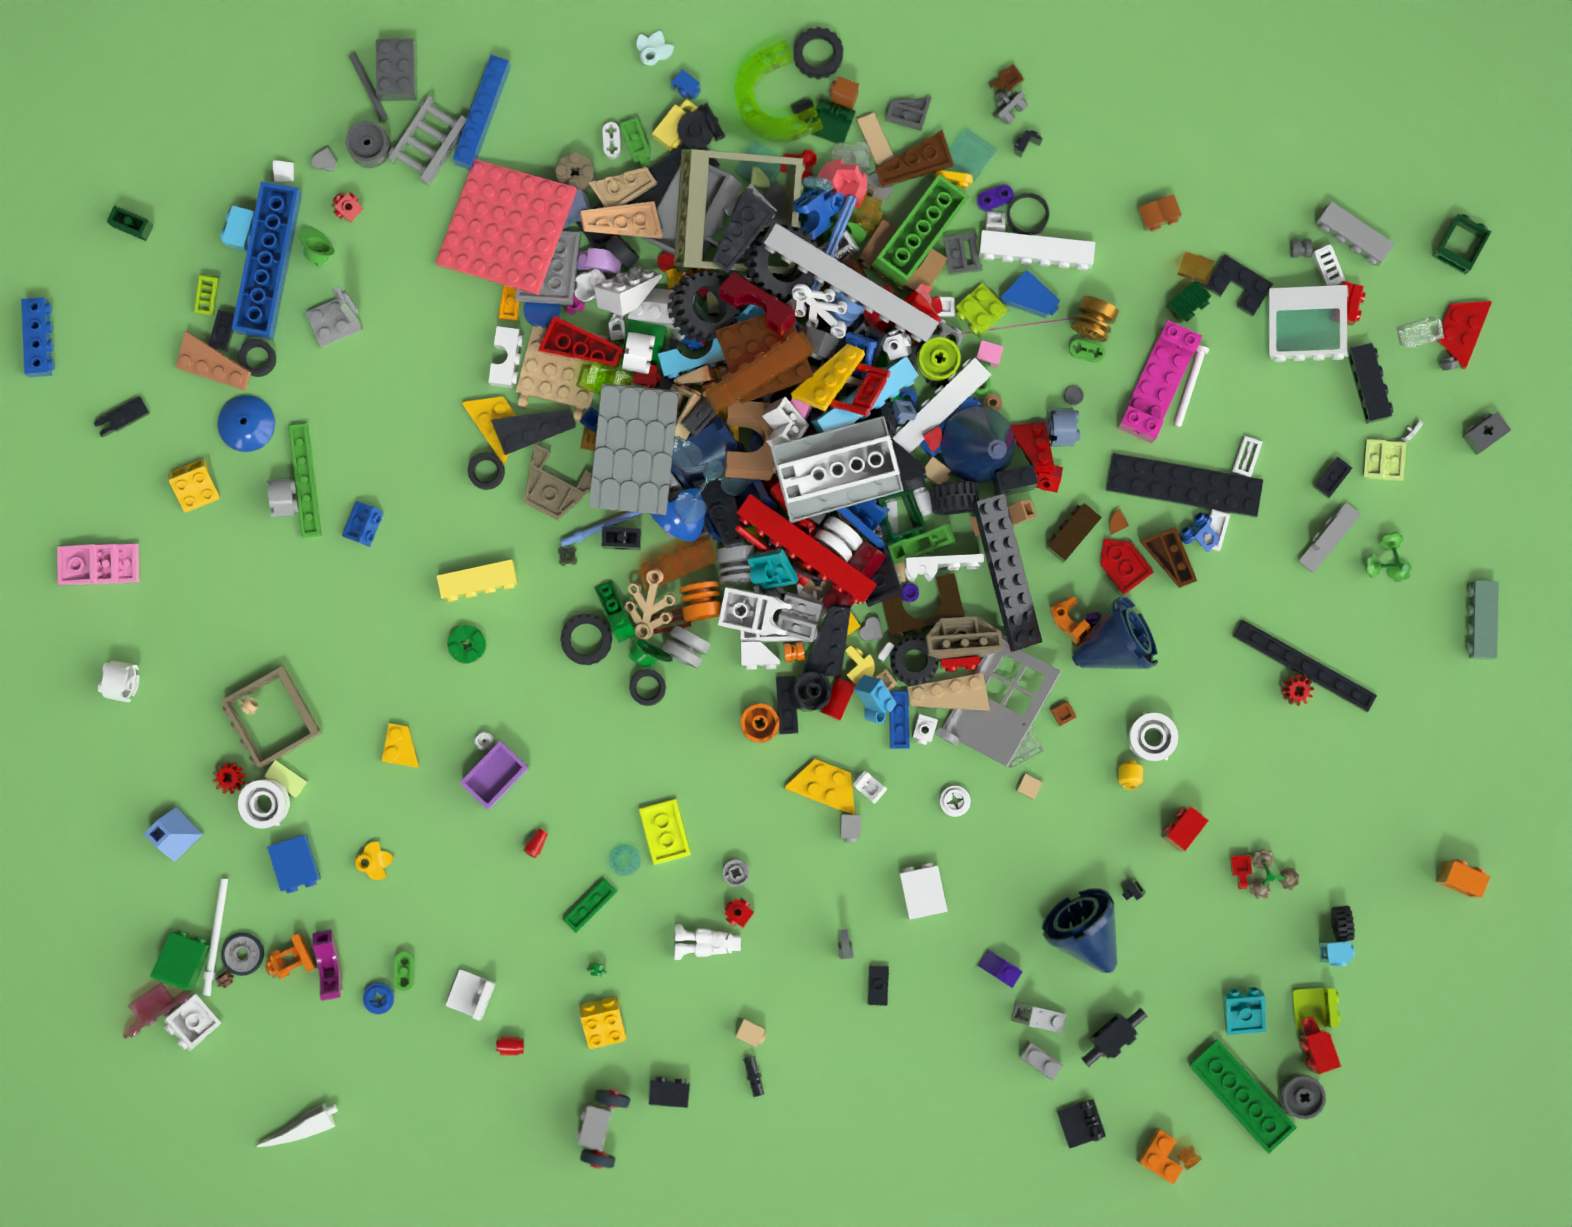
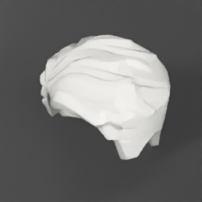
M594 269L589 272H583L576 277L577 287L574 290V294L578 300L585 302L596 299L594 287L601 284L603 280H606L601 271Z

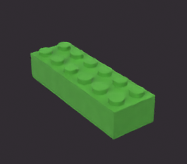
M939 174L871 266L903 288L968 200L969 196Z

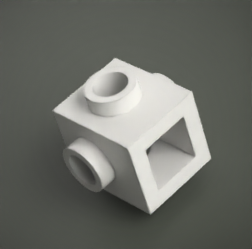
M895 329L888 332L883 349L885 353H888L890 361L908 356L912 352L910 347L912 345L909 335H906V331L903 333Z

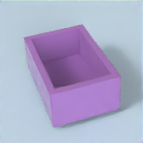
M499 741L460 784L487 810H491L530 768L502 741Z

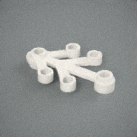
M797 284L793 287L792 295L797 301L794 309L795 315L803 317L806 313L804 302L810 305L809 317L806 323L808 328H817L819 322L817 318L818 313L831 326L830 333L836 338H843L847 329L843 321H836L826 310L845 314L848 307L846 302L826 303L834 300L835 292L832 289L820 292L811 290L804 284ZM814 298L824 299L826 302L816 301Z

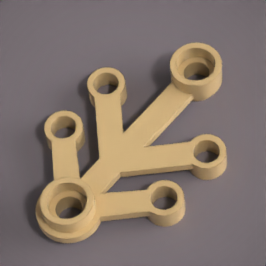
M652 569L646 575L647 582L650 584L647 600H645L640 592L641 585L634 582L628 587L629 593L634 596L636 601H628L625 604V610L630 613L636 623V636L643 640L651 638L655 628L662 624H668L673 619L672 613L665 611L660 615V618L650 622L652 614L666 606H672L677 601L675 594L669 593L663 600L654 604L658 584L663 580V573L659 569ZM654 573L658 574L659 579L654 577ZM633 586L637 587V592L633 590ZM668 597L672 598V603L668 601ZM629 603L633 605V609L629 608ZM637 603L644 613L643 619L636 610L638 607ZM664 615H667L669 620H665ZM643 627L647 629V633L643 631Z

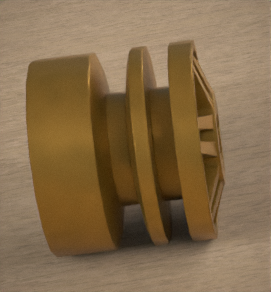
M1085 295L1078 306V310L1083 314H1075L1074 319L1076 321H1072L1070 327L1083 337L1106 342L1109 337L1107 333H1110L1112 330L1107 324L1115 323L1119 310L1102 299Z

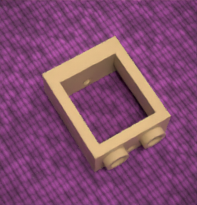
M673 384L670 390L679 391L677 413L686 397L689 398L676 422L675 437L685 441L690 432L680 423L702 400V394L683 384L680 387Z

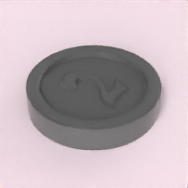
M1071 386L1065 392V400L1070 405H1078L1084 398L1083 390L1078 386Z

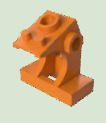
M1068 596L1065 602L1063 600L1055 602L1050 611L1055 625L1072 640V643L1078 646L1090 631V624L1085 620L1078 623L1069 618V611L1078 602L1077 597L1071 598V596Z
M301 933L291 937L295 945L294 947L282 953L277 950L268 955L269 958L266 960L265 968L267 973L272 975L273 978H285L290 975L289 971L301 965H304L307 972L317 969ZM293 953L297 963L286 967L282 957Z

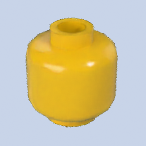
M1126 760L1125 763L1118 767V783L1124 789H1137L1143 783V767L1137 764L1135 760Z

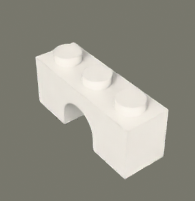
M496 327L494 346L496 349L505 350L508 356L502 364L491 363L488 381L490 386L513 389V384H517L518 372H515L516 365L520 364L521 354H518L519 346L522 347L523 335H521L519 329Z

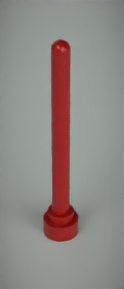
M741 525L735 527L737 533L761 551H773V549ZM794 570L799 578L797 583L805 586L811 578Z

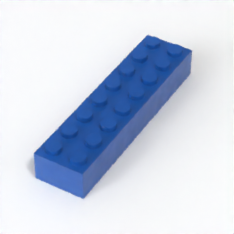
M266 182L260 183L232 324V330L236 334L274 340L302 197L299 188Z

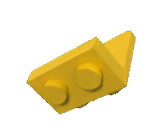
M617 996L606 997L594 1002L589 1001L579 1005L580 1018L590 1049L626 1040Z

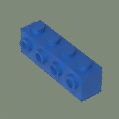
M44 297L21 299L24 374L28 377L52 376V370L55 369V363L51 357V352L54 351V343L51 340L53 324L50 321L52 304Z

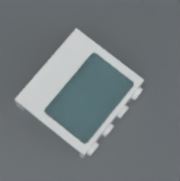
M1347 285L1269 288L1270 358L1274 359L1275 362H1285L1286 359L1305 361V358H1313L1315 361L1324 360V357H1332L1333 360H1343L1344 357H1348Z

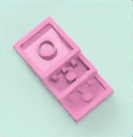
M90 544L57 547L58 585L139 582V544Z

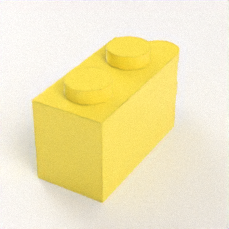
M688 99L680 107L675 104L652 133L653 139L670 152L673 148L677 149L681 144L677 135V124L681 117L687 114L684 111L685 108L690 112L697 111L698 109Z

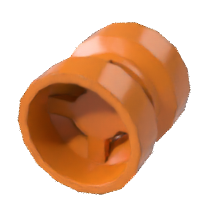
M796 642L793 645L789 643L783 644L786 663L796 659L798 661L805 660L802 642Z

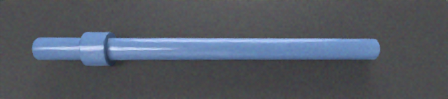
M627 511L583 531L573 532V535L560 540L563 547L576 541L579 543L584 541V538L602 531V527H612L642 513Z

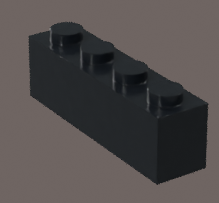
M1373 343L1353 347L1348 350V359L1366 424L1389 419L1393 413V405L1388 401L1387 397L1388 387L1383 383L1382 379L1383 369L1381 365H1378L1377 361L1378 351L1373 346Z

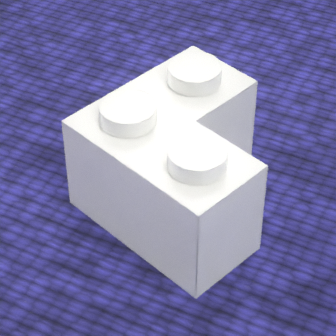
M786 397L769 404L762 415L774 430L766 441L770 447L801 439L809 426Z

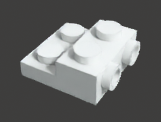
M196 994L164 1021L166 1024L164 1026L165 1030L170 1035L175 1034L179 1039L177 1041L178 1045L183 1050L187 1048L189 1051L221 1025L218 1018Z

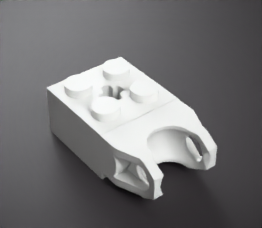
M725 587L718 626L762 635L775 633L787 635V630L774 623L773 614L777 609H792L793 604L785 603L776 596ZM740 607L746 608V613H744L743 615L740 611Z

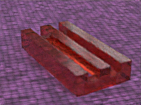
M682 609L669 611L672 615L683 613ZM662 613L652 615L651 621L660 618ZM683 616L673 618L669 623L683 621L684 618ZM687 621L686 624L677 625L683 629L692 627L691 621ZM674 626L662 629L655 628L654 635L670 632Z

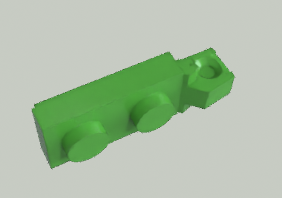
M638 117L621 122L620 127L632 159H634L635 163L640 162L641 168L647 167V169H650L647 161L648 158H651L650 150Z

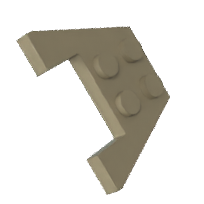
M535 444L524 503L559 521L591 491L592 473L585 471L577 487L562 481L542 470L551 452Z

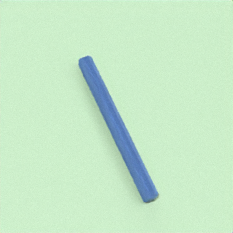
M848 195L824 250V253L832 258L857 201V198ZM813 279L814 285L810 289L819 291L822 283Z

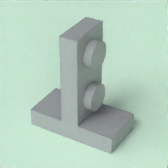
M1016 1002L1011 1021L1030 1027L1063 1033L1067 1014Z

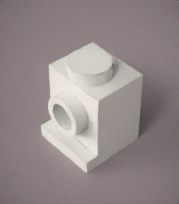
M919 714L912 738L916 739L915 742L927 745V742L931 743L938 719ZM922 727L928 728L927 734L922 733Z

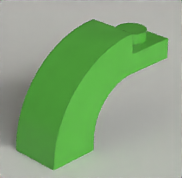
M945 524L924 534L901 540L888 546L894 564L905 562L906 558L921 557L956 541L950 525Z

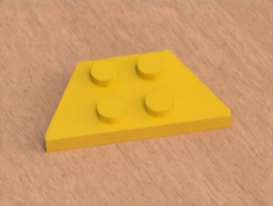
M504 397L463 402V406L501 462L505 464L510 454L504 455L490 419L516 416Z
M814 759L785 786L786 790L851 815L855 814L851 773Z

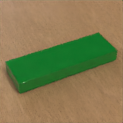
M603 878L562 920L577 933L617 891Z

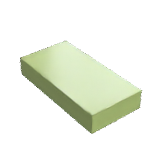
M276 760L264 775L266 778L275 780L282 786H285L286 791L295 798L298 797L307 784L306 780Z

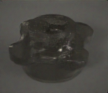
M574 546L559 548V564L561 566L577 564L578 560L575 555L577 549Z

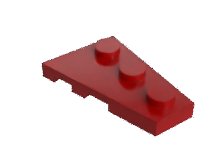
M1046 422L1011 425L1016 444L1023 450L1029 464L1034 465L1035 472L1054 471V461Z

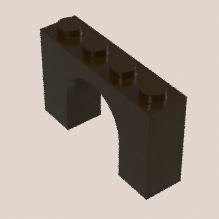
M951 573L935 577L934 580L939 596V608L929 618L917 619L910 616L903 607L900 594L882 601L881 604L889 637L894 636V639L905 637V633L911 631L913 634L922 633L924 628L931 627L932 629L943 618L965 617L955 574Z

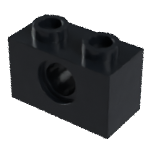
M602 527L601 546L603 549L641 551V529Z

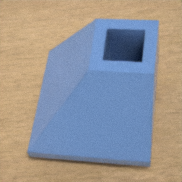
M175 807L158 819L144 835L160 851L176 862L203 833Z

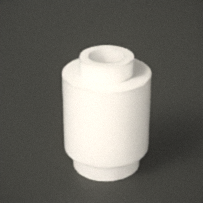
M925 487L914 490L913 494L922 517L932 514L929 491Z

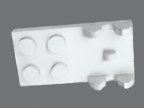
M984 554L906 558L905 575L911 583L915 581L918 574H924L926 580L930 582L933 580L937 568H947V571H957L960 567H966L967 570H976L983 564Z

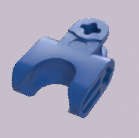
M813 189L793 203L795 212L808 214L807 221L801 228L803 232H808L811 235V240L817 238L830 228V217L843 208L844 196L839 192L832 194L830 190Z

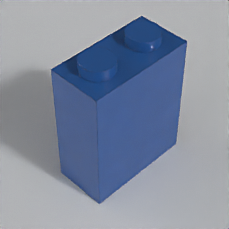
M302 835L267 847L280 891H286L289 894L298 891L299 886L305 885L308 888L317 885L316 881L321 880L308 835Z

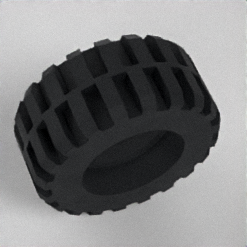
M778 224L814 247L818 246L815 240L810 239L811 235L808 232H803L802 228ZM770 226L765 227L750 244L749 250L745 251L747 261H744V267H748V271L745 273L747 278L752 279L750 283L760 286L769 295H774L781 299L793 298L792 289L797 284H804L811 288L814 285L812 281L815 274L810 271L807 274L797 268L798 264L794 273L788 279L779 280L773 277L768 267L770 252L764 249L765 244L761 242Z

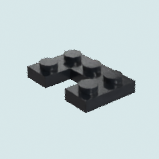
M1225 254L1205 285V288L1219 297L1222 296L1230 282L1242 288L1246 293L1237 308L1253 317L1268 294L1269 288L1273 286V283Z

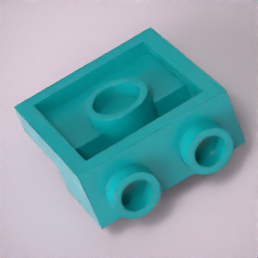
M1249 987L1247 991L1240 992L1239 989H1229L1228 993H1223L1227 1035L1266 1032L1265 995L1262 990H1259L1257 987Z

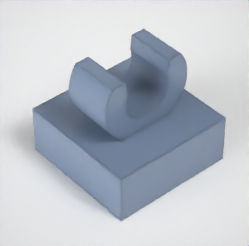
M894 400L892 407L895 411L894 416L899 418L897 420L898 424H905L907 420H914L917 413L912 402Z

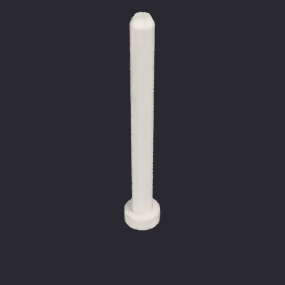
M1198 345L1196 349L1197 355L1175 419V426L1180 427L1183 423L1204 355L1209 352L1207 347Z

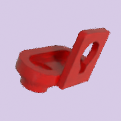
M804 149L801 155L784 154L783 157L803 159L805 170L801 182L803 185L812 183L814 178L812 168L817 163V155L811 149ZM781 164L780 171L782 173H787L786 164Z

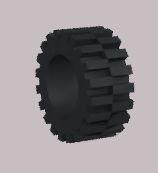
M702 271L680 280L679 284L672 288L675 292L670 293L668 297L672 299V302L667 303V309H672V313H669L668 316L669 319L674 318L675 322L672 325L674 328H680L678 333L681 336L687 334L686 339L690 341L695 339V342H706L717 338L715 330L737 323L738 320L734 317L740 315V310L720 299L719 287L724 283L725 276L720 275L717 277V272L712 271L708 273V271ZM699 288L712 292L718 301L719 314L712 324L703 322L694 312L693 297Z

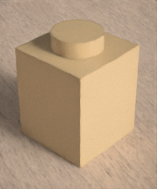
M934 457L924 467L927 474L926 479L935 486L945 484L951 478L949 476L951 470Z
M744 1018L736 1037L757 1047L758 1043L763 1044L767 1034L764 1033L765 1028Z

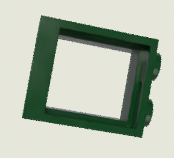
M1458 213L1453 218L1432 257L1466 275L1471 271L1491 231L1484 224H1477L1471 221L1469 216ZM1456 225L1480 237L1469 260L1444 248Z
M912 490L901 491L875 499L877 500L876 504L882 508L883 504L903 499L913 525L911 529L894 534L886 515L880 523L886 543L892 541L897 543L904 540V537L910 536L912 538L921 535V531L926 528Z

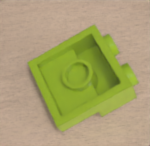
M982 283L955 307V315L961 321L965 320L969 324L968 328L974 335L978 334L981 337L1008 312V309Z

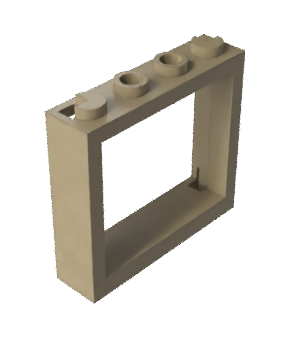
M283 666L221 700L224 714L230 716L232 723H230L235 733L239 732L242 738L240 740L241 745L245 750H249L251 754L249 757L250 761L254 766H258V768L266 767L275 760L322 735L320 728L288 671ZM280 678L310 733L263 759L233 704Z

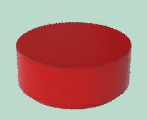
M670 253L661 254L657 260L658 268L664 273L670 269H675L674 256Z

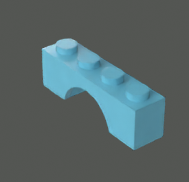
M717 338L713 339L712 348L709 353L699 359L686 358L677 349L658 354L663 376H668V379L679 377L681 372L686 371L689 373L705 365L713 368L716 367L718 362L723 361L726 364Z

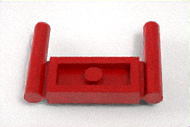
M859 363L855 370L868 374L854 397L853 404L832 400L830 407L868 416L887 383V378L890 377L891 371Z

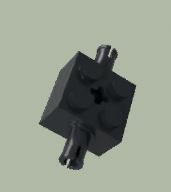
M1140 1007L1129 1018L1117 1013L1088 1038L1093 1043L1094 1048L1081 1057L1082 1061L1090 1067L1101 1056L1107 1059L1117 1057L1122 1052L1120 1049L1124 1045L1129 1046L1137 1039L1135 1036L1138 1033L1135 1027L1148 1017L1147 1014Z

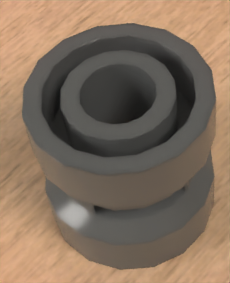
M1291 239V258H1298L1299 256L1311 258L1313 250L1311 239H1304L1303 241Z

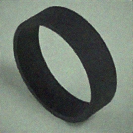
M1023 193L1012 200L1007 212L1008 223L1016 233L1034 236L1046 227L1050 215L1049 207L1046 201L1039 195ZM1022 198H1033L1039 201L1046 211V222L1038 230L1030 232L1017 228L1010 216L1011 207L1016 201Z

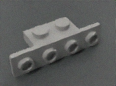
M1348 503L1344 504L1334 518L1331 516L1325 522L1324 526L1326 528L1322 532L1318 531L1312 538L1313 544L1299 559V562L1312 573L1315 572L1360 517V513Z

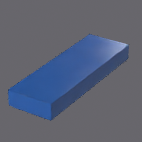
M889 691L897 703L893 710L889 712L890 749H909L908 691Z

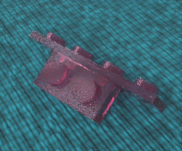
M161 982L131 1002L128 1007L139 1021L123 1031L124 1039L129 1036L131 1038L140 1033L141 1028L151 1026L157 1021L156 1018L162 1014L164 1016L169 1014L178 1003L182 1005L190 999L191 990H184L175 997H172Z

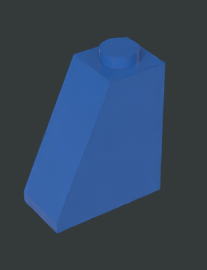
M1028 270L1000 298V302L1044 318L1049 314L1053 316L1059 309L1057 305L1060 302Z

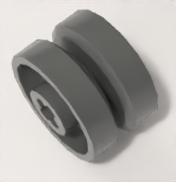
M372 121L358 122L346 134V147L356 164L364 168H375L386 162L391 146L385 131L380 125Z
M1295 1074L1287 1077L1282 1082L1278 1090V1099L1286 1113L1299 1119H1310L1316 1117L1323 1110L1326 1103V1094L1318 1080L1307 1075ZM1301 1093L1304 1094L1303 1099L1299 1097Z

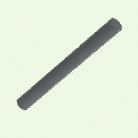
M356 53L350 54L349 58L381 122L387 121L388 117Z

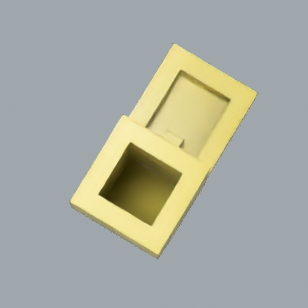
M850 645L845 650V653L857 666L846 677L854 685H857L863 675L873 676L875 665L870 654L863 659L862 656L864 654L858 647L853 648Z

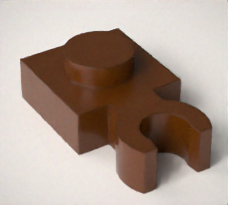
M1012 64L998 75L1001 80L991 82L989 87L991 89L995 86L999 87V90L995 92L996 95L998 92L1003 93L1005 88L1011 91L1025 80L1015 65Z

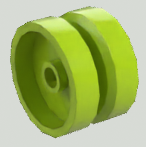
M936 337L928 340V342L920 347L916 357V364L924 377L933 381H941L949 378L957 371L961 355L959 348L953 341L944 337ZM939 356L941 358V362L937 363V359L935 357Z

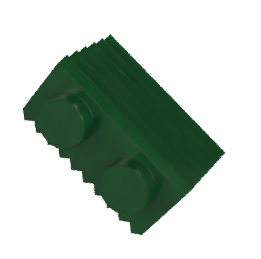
M116 205L113 206L107 219L111 227L144 241H147L153 228V224L148 219L130 211L128 212L123 208L121 209Z
M1196 279L1168 302L1166 308L1179 323H1182L1184 320L1188 322L1195 316L1194 312L1198 308L1202 311L1210 304L1208 300L1212 296Z

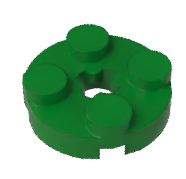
M471 625L458 626L452 631L447 642L448 651L451 656L463 664H470L482 658L487 646L482 632ZM469 639L472 647L464 650L462 642H466Z

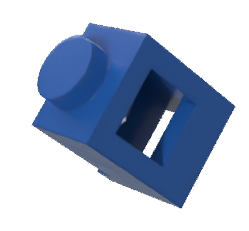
M683 69L671 82V89L675 91L677 88V92L684 98L688 97L695 100L701 92L700 82Z

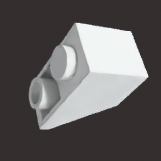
M741 642L742 667H746V670H757V666H765V669L772 670L776 669V666H780V660L761 642Z

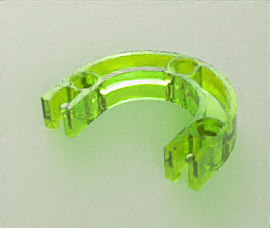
M785 40L752 55L740 69L735 83V100L738 112L745 125L756 135L775 142L794 141L823 129L820 118L817 119V122L805 124V120L813 116L814 118L818 117L815 106L791 117L775 118L764 113L755 101V91L760 80L768 73L793 63L790 52L785 56L775 57L776 54L783 50L788 51ZM767 57L772 59L770 63H764L763 60ZM745 106L753 107L749 112L743 111ZM795 124L802 125L799 130H794L792 127Z

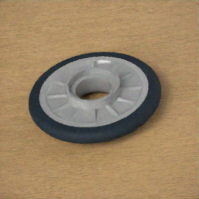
M238 933L229 937L221 951V959L225 968L232 974L246 976L255 972L262 964L264 958L261 942L255 936L248 933ZM240 949H245L248 953L247 958L244 960L239 959L237 956Z

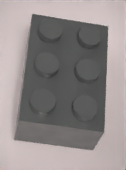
M376 39V95L379 101L417 100V45L414 39Z

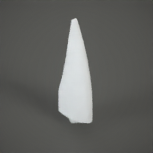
M326 1103L307 1111L283 1130L259 1142L257 1147L288 1143L333 1128L336 1125L331 1114L338 1112V1108L335 1104L327 1107Z

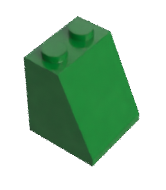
M182 930L170 932L150 974V978L186 991L195 989L208 955L210 944L206 943V939L198 936L195 939L188 937L189 933Z

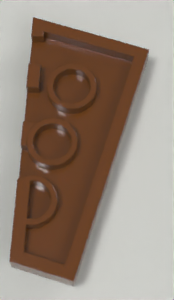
M943 130L925 139L914 148H910L899 157H895L878 167L876 173L881 189L953 167L954 164Z

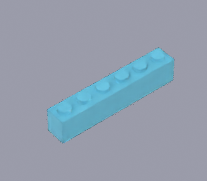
M907 356L898 358L885 368L891 371V375L887 378V383L873 408L878 409L885 404L884 400L888 397L893 398L900 393L899 389L909 387L915 382L914 379L919 376ZM860 387L840 401L853 404L852 401ZM831 407L811 421L819 434L855 424V421L859 418L863 420L868 416Z

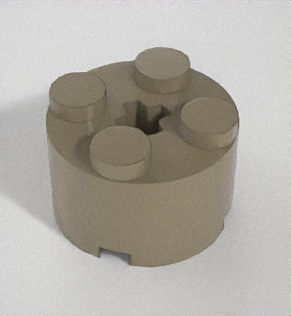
M573 152L564 156L557 164L556 176L559 183L573 186L577 190L581 189L585 194L592 189L588 182L595 181V172L591 161L586 156ZM574 172H575V173H579V176L572 175V174H573Z

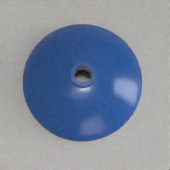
M243 395L233 398L224 405L220 411L217 426L220 437L230 448L240 452H253L264 447L272 438L275 430V417L269 405L255 396ZM246 418V424L242 425L241 420Z

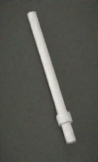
M220 879L207 969L203 975L205 981L202 995L210 996L212 981L215 980L216 972H214L228 879Z

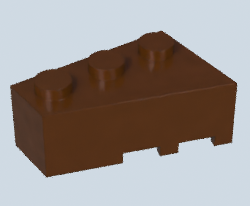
M1176 527L1140 541L1142 546L1179 589L1197 582Z

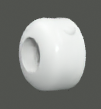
M1143 712V715L1136 719L1129 729V748L1137 757L1145 761L1154 762L1163 759L1167 761L1168 756L1174 752L1178 744L1177 728L1173 721L1163 714H1147ZM1150 728L1157 729L1161 733V742L1155 747L1148 745L1144 739L1145 732Z
M261 779L245 784V788L241 791L238 799V809L243 820L250 826L259 829L275 825L280 826V822L286 817L290 807V798L285 786L271 779ZM260 795H267L271 799L272 807L269 812H263L258 805Z

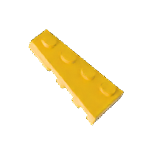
M850 344L845 345L813 374V377L807 379L791 393L792 398L825 411L864 357V350Z

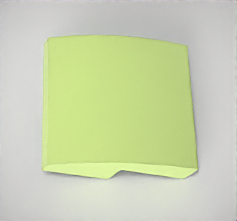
M1367 439L1364 477L1404 481L1407 443Z

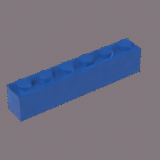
M491 54L453 156L456 166L470 170L473 168L475 160L478 159L511 68L509 60Z

